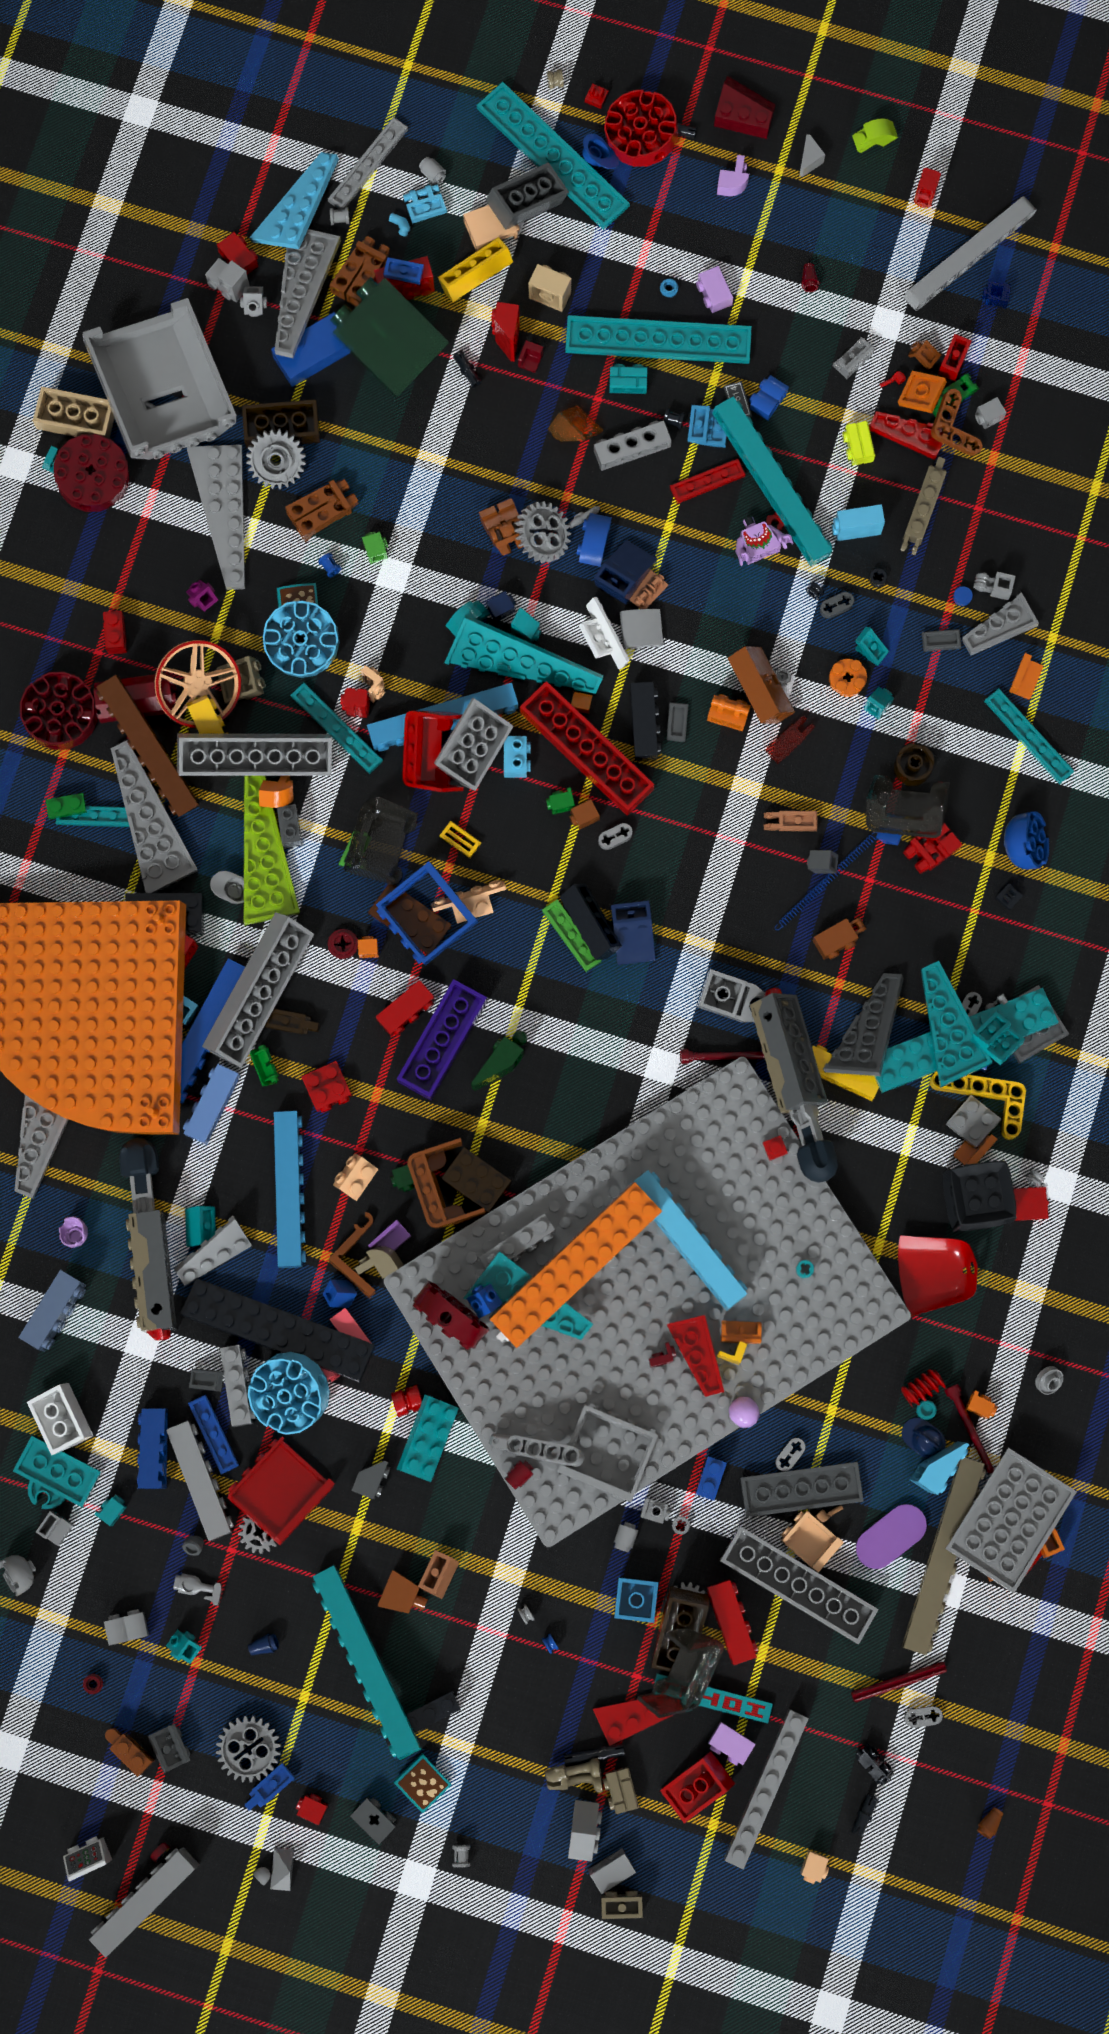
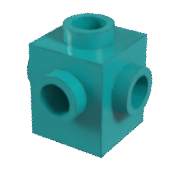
M178 1629L166 1645L172 1651L170 1653L172 1657L178 1661L182 1659L191 1664L202 1648L194 1641L196 1637L188 1631L183 1633Z

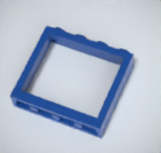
M429 861L376 904L379 916L383 920L387 918L391 923L388 927L395 935L399 933L402 937L400 942L406 949H412L414 952L412 956L418 964L422 962L425 966L478 923V920ZM429 873L468 922L425 956L386 907Z

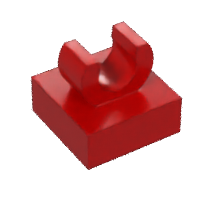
M592 83L585 97V103L602 109L609 95V90Z

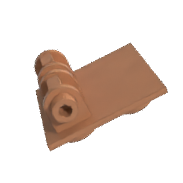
M650 570L630 598V601L640 609H647L666 589L668 584L664 581V577L661 574L657 575Z

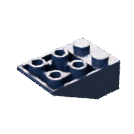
M626 540L604 562L594 576L595 586L627 604L658 559Z
M649 901L611 905L613 931L622 945L616 951L617 965L656 961Z

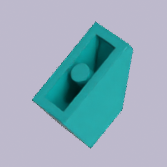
M519 608L511 622V634L532 644L541 635L540 623L524 609Z
M878 687L867 699L864 710L880 720L893 702L894 697L892 693L885 688L881 689Z

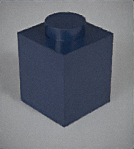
M506 591L486 602V608L495 623L515 613L516 602L511 595H507Z

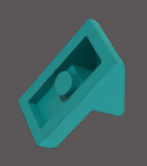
M865 627L855 640L858 644L855 650L877 666L889 652L869 627Z

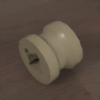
M558 69L556 72L547 71L549 90L554 89V87L564 88L562 69Z

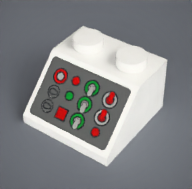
M95 1836L85 1841L87 1845L81 1848L76 1845L67 1849L68 1854L64 1855L63 1859L69 1881L112 1861L104 1838L98 1839Z

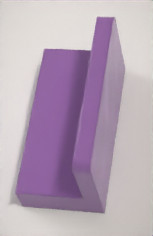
M396 1220L368 1246L370 1249L376 1246H386L395 1251L411 1235Z

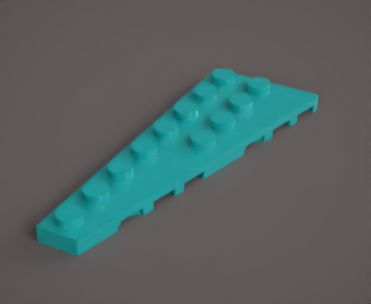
M465 615L444 662L448 665L451 663L461 665L463 668L471 667L479 669V671L496 672L498 675L523 680L525 678L537 680L538 683L547 681L558 687L567 686L574 688V690L596 694L604 676L468 615Z

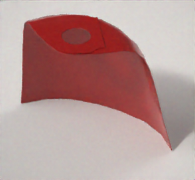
M900 1235L898 1244L899 1275L903 1298L911 1317L963 1302L975 1294L978 1267L973 1251L967 1242L950 1238ZM971 1262L974 1264V1274L971 1272ZM964 1267H966L967 1274L963 1273Z

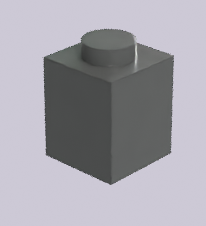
M810 850V855L807 858L809 870L815 874H837L838 854L831 850Z

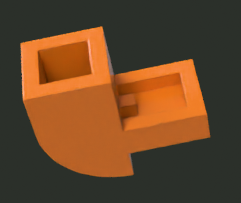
M280 776L278 782L263 780L259 789V806L278 808L286 806L294 800L293 781L290 780V776Z

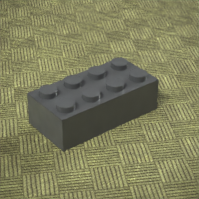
M548 162L493 187L486 198V202L506 230L562 204L569 191Z

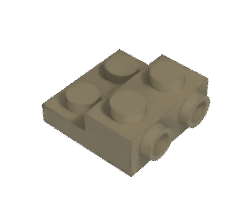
M251 656L236 660L235 663L241 677V690L238 701L264 694L263 688L266 685L264 679L259 674L261 670L260 662ZM228 663L220 667H217V670H223L231 667ZM233 672L218 675V677L222 679L233 675ZM234 678L220 683L226 704H229L233 695Z

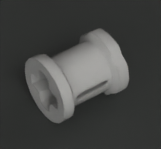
M346 207L343 210H333V208H330L331 225L345 222L350 224L349 208Z
M453 1845L454 1863H452V1866L470 1867L468 1862L470 1845Z

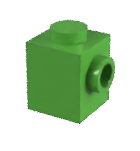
M370 532L365 537H362L370 564L388 558L386 552L388 544L386 538L381 537L380 532Z

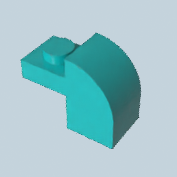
M479 600L473 603L469 601L454 613L446 627L456 637L465 615L482 621L488 618L490 612Z

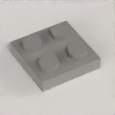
M970 1095L948 1120L946 1125L977 1149L1001 1121V1118Z

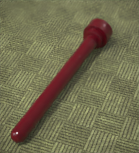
M680 1049V1064H689L693 1060H736L740 1057H745L746 1059H765L762 1051L692 1053L688 1049Z
M959 1384L946 1388L944 1390L947 1397H950V1400L953 1399L987 1473H993L992 1463L960 1398L961 1389Z

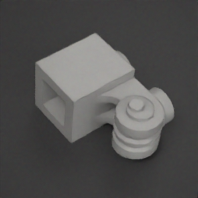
M997 572L994 578H989L987 573L976 574L973 588L980 592H988L992 597L1009 600L1014 585V575Z

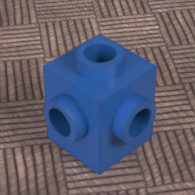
M491 1284L484 1287L482 1285L475 1287L471 1290L473 1294L466 1298L478 1318L493 1312L503 1304Z

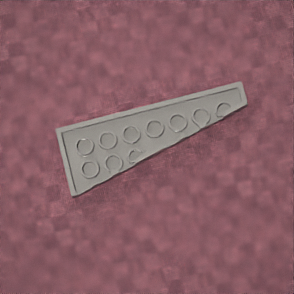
M308 229L300 249H286L278 331L275 343L276 355L294 358L340 245V236Z

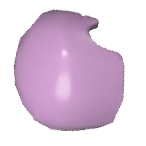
M74 1216L64 1219V1224L59 1227L60 1240L65 1246L70 1248L81 1246L88 1237V1228L81 1219Z
M738 1397L729 1406V1416L737 1426L749 1428L756 1424L760 1417L759 1407L749 1397Z

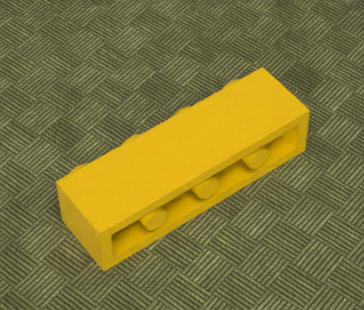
M498 237L439 276L438 279L444 293L454 302L513 263L508 247Z
M204 695L186 703L199 734H224L222 727L225 725L221 716H216L214 710L217 707L213 698L209 699L207 695Z
M812 1046L822 1079L870 1101L874 1099L879 1088L874 1076L826 1073L823 1068L826 1063L830 1062L833 1057L832 1054L828 1053V1049L823 1046Z

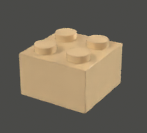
M537 264L528 283L529 298L563 312L571 295V278L564 272L558 273L547 265Z

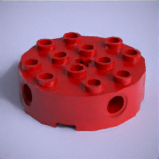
M633 90L615 100L607 112L604 125L606 140L621 162L633 167L651 166L662 161L672 152L678 140L677 117L672 104L662 94L644 92V90Z

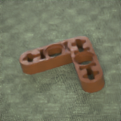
M950 389L943 395L931 429V435L935 440L969 456H974L982 450V442L978 438L953 427L962 396L957 389ZM950 395H954V396H953V399H955V401H953V402L951 403V405L949 406L948 404H950V402H951V397H949V396H950ZM943 410H947L950 413V419L947 420L943 417ZM939 428H942V430H941V432H943L942 435H939V433H940V431L938 430ZM954 434L960 437V444L953 441ZM972 443H974V447L976 448L974 450H972V446L970 445Z

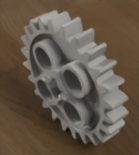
M545 501L541 503L535 502L521 510L522 514L517 516L520 521L515 522L519 528L514 530V532L519 533L516 540H521L518 546H524L523 553L529 552L528 558L534 557L535 562L540 560L541 563H549L559 559L560 556L565 554L564 550L568 549L566 544L571 542L567 538V536L571 535L570 532H567L570 525H565L568 519H562L563 511L557 513L558 507L552 508V503L546 505Z
M246 1715L242 1722L238 1717L236 1718V1725L233 1722H229L230 1729L224 1727L223 1731L226 1734L218 1736L223 1740L216 1743L217 1746L221 1747V1750L217 1751L216 1754L222 1755L218 1762L224 1761L225 1764L221 1769L228 1768V1776L235 1773L234 1780L241 1776L242 1782H245L246 1777H249V1781L253 1782L254 1776L261 1780V1773L268 1776L267 1769L273 1771L275 1768L272 1763L279 1762L275 1758V1756L281 1755V1752L276 1751V1748L280 1747L281 1744L275 1742L279 1736H273L275 1728L268 1729L270 1722L263 1725V1718L256 1722V1717L253 1716L251 1721H249ZM248 1729H253L256 1732L254 1740H249L246 1737ZM260 1737H263V1741L252 1748V1754L247 1752L238 1760H234L236 1755L246 1749L245 1744L249 1746ZM232 1741L239 1743L240 1749L238 1752L231 1751L230 1743ZM262 1745L268 1750L267 1755L263 1757L257 1751L258 1747ZM243 1758L251 1760V1767L249 1769L242 1767L241 1761Z

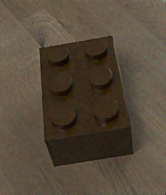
M465 1147L441 1178L445 1184L480 1209L484 1208L487 1214L494 1209L512 1184L510 1179Z

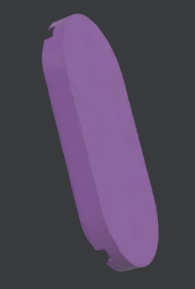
M906 1504L895 1507L860 1535L856 1543V1555L859 1561L864 1566L872 1569H881L889 1565L924 1536L927 1527L924 1514L913 1505Z

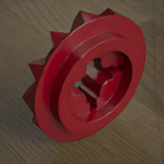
M339 929L329 937L328 949L337 959L345 960L352 957L357 951L358 939L352 931ZM342 937L346 943H349V945L345 946V952H343L341 946H338L341 943Z

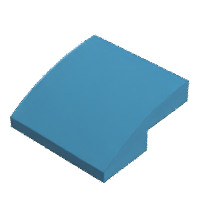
M692 405L688 442L726 448L727 436L713 416L714 409H711L710 406Z

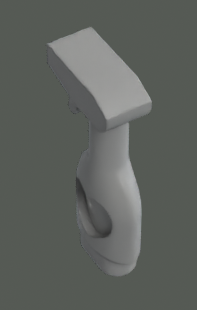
M182 1573L181 1575H176L173 1589L178 1590V1593L195 1595L200 1591L213 1593L212 1596H205L204 1599L210 1600L213 1605L219 1606L222 1584H205L194 1575Z

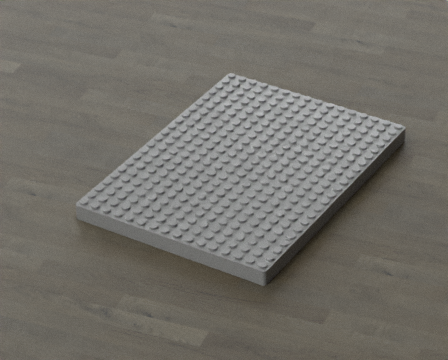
M740 1057L384 1278V1285L503 1479L507 1476L506 1473L519 1460L522 1462L526 1460L534 1468L531 1471L534 1475L521 1488L518 1487L515 1490L505 1479L504 1481L546 1547L555 1545L623 1502L624 1499L557 1472L560 1467L558 1463L522 1457L494 1448L489 1444L492 1434L517 1435L568 1445L584 1405L589 1406V1403L601 1407L599 1410L607 1414L608 1411L619 1415L618 1419L625 1421L628 1418L637 1422L636 1426L644 1429V1426L656 1430L654 1434H657L658 1437L635 1492L637 1493L738 1429L739 1426L729 1416V1406L736 1398L749 1397L753 1399L759 1407V1413L762 1414L911 1318L909 1310L826 1181L817 1183L803 1175L797 1158L798 1149L802 1147V1144L745 1057ZM781 1135L788 1154L769 1161L762 1142ZM647 1170L650 1173L655 1172L661 1180V1187L663 1189L666 1187L671 1192L673 1202L675 1204L679 1203L684 1208L686 1218H691L696 1223L698 1233L700 1235L703 1233L708 1238L710 1248L712 1250L716 1249L721 1254L722 1263L725 1266L728 1264L735 1272L734 1278L737 1281L741 1280L747 1287V1295L726 1311L653 1220L615 1255L611 1262L607 1263L566 1302L593 1323V1326L582 1340L540 1326L516 1348L510 1341L505 1340L502 1343L496 1338L500 1330L489 1319L496 1311L494 1310L479 1319L489 1327V1332L481 1338L475 1349L467 1350L459 1344L460 1341L455 1337L448 1338L441 1332L443 1328L438 1324L434 1326L425 1319L427 1315L423 1311H418L413 1306V1298L418 1295L424 1284L429 1280L437 1284L443 1291L446 1290L475 1313L468 1300L463 1299V1297L486 1269L479 1259L481 1255L545 1214L555 1228L554 1237L545 1243L541 1241L537 1244L538 1248L529 1254L526 1251L520 1255L521 1259L516 1262L519 1267L531 1276H534L617 1196ZM802 1260L810 1261L814 1266V1272L808 1278H800L796 1273V1266ZM802 1264L800 1272L802 1274L806 1273V1275L809 1274L808 1269L810 1267L807 1264L806 1266ZM705 1315L716 1357L719 1351L734 1355L738 1344L721 1342L722 1320L761 1322V1344H747L739 1365L716 1357L724 1392L707 1397L702 1393L666 1325ZM669 1342L670 1346L674 1345L676 1357L673 1358V1363L650 1368L648 1360L652 1358V1354L663 1352L666 1355L665 1343ZM587 1414L574 1446L584 1453L585 1460L578 1467L568 1465L566 1467L629 1492L650 1439ZM520 1441L515 1443V1450H518L520 1448ZM539 1445L533 1447V1454L539 1451ZM555 1448V1449L552 1450V1452H551L552 1458H554V1457L557 1456V1454H558V1449H557V1448ZM573 1452V1453L571 1454V1456H570V1460H571V1461H574V1460L576 1459V1457H577V1453H576V1452Z

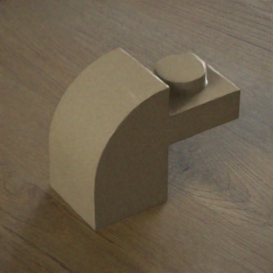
M376 1246L366 1252L368 1256L358 1261L360 1265L355 1270L359 1275L375 1266L383 1279L401 1268L403 1263L391 1248Z

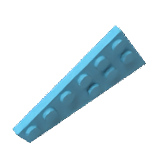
M321 152L250 236L251 242L300 249L339 158L337 154Z

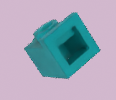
M115 1494L110 1500L107 1498L100 1507L102 1511H96L94 1515L109 1526H113L127 1506L123 1504L125 1501Z

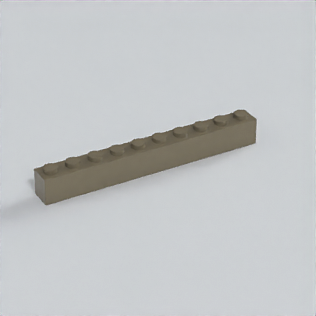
M966 1457L960 1459L957 1464L958 1469L952 1479L901 1646L923 1655H927V1652H931L934 1641L931 1640L933 1632L937 1633L940 1622L937 1619L939 1613H943L946 1604L943 1602L945 1594H949L951 1583H949L950 1576H954L957 1569V1564H955L957 1556L945 1548L970 1510L974 1499L978 1497L980 1493L978 1484L980 1480L984 1479L986 1473L984 1463Z

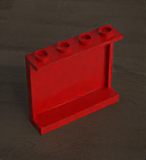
M283 1436L279 1440L274 1439L268 1446L270 1450L265 1455L261 1453L255 1460L256 1465L252 1469L248 1467L241 1475L243 1479L239 1483L234 1482L228 1489L230 1493L227 1497L279 1545L289 1537L335 1485L331 1479L326 1480L284 1442Z

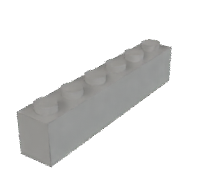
M186 1421L167 1429V1434L208 1541L233 1532L232 1527H234L232 1518L227 1516L224 1510L227 1508L224 1498H220L217 1492L220 1490L219 1484L216 1479H212L210 1474L213 1471L209 1460L205 1461L203 1455L206 1453L203 1443L197 1440L196 1435L199 1433L195 1423L191 1424L190 1421Z

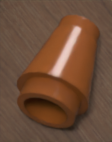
M993 1807L978 1824L977 1831L984 1837L991 1839L992 1836L996 1835L1003 1812Z

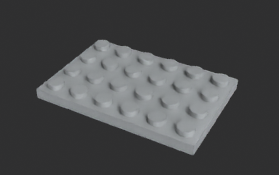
M1008 1448L945 1549L1014 1594L1077 1491Z

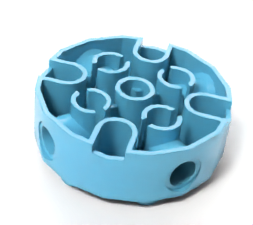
M306 601L287 602L275 609L265 623L263 634L264 651L272 664L286 675L298 678L315 676L327 669L337 655L340 643L338 628L329 613L315 603ZM298 636L304 637L305 641L297 643L299 641Z
M294 1352L276 1354L255 1370L248 1388L250 1407L259 1422L285 1435L300 1433L319 1420L328 1407L330 1395L327 1377L319 1365L307 1356Z

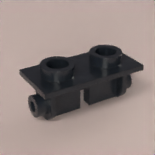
M866 1743L863 1749L855 1753L856 1759L865 1769L872 1765L873 1768L868 1773L877 1783L883 1785L891 1780L894 1774L892 1768L879 1757L876 1748Z

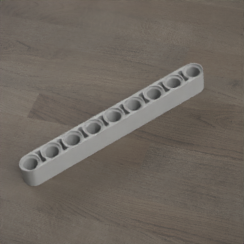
M1025 196L1021 197L904 294L903 298L915 311L919 310L1029 220L1037 209Z

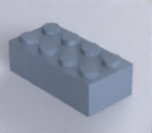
M60 1270L18 1338L40 1351L50 1350L55 1342L53 1338L57 1332L60 1333L66 1324L64 1323L66 1317L71 1316L76 1308L74 1304L77 1299H81L84 1296L86 1284Z

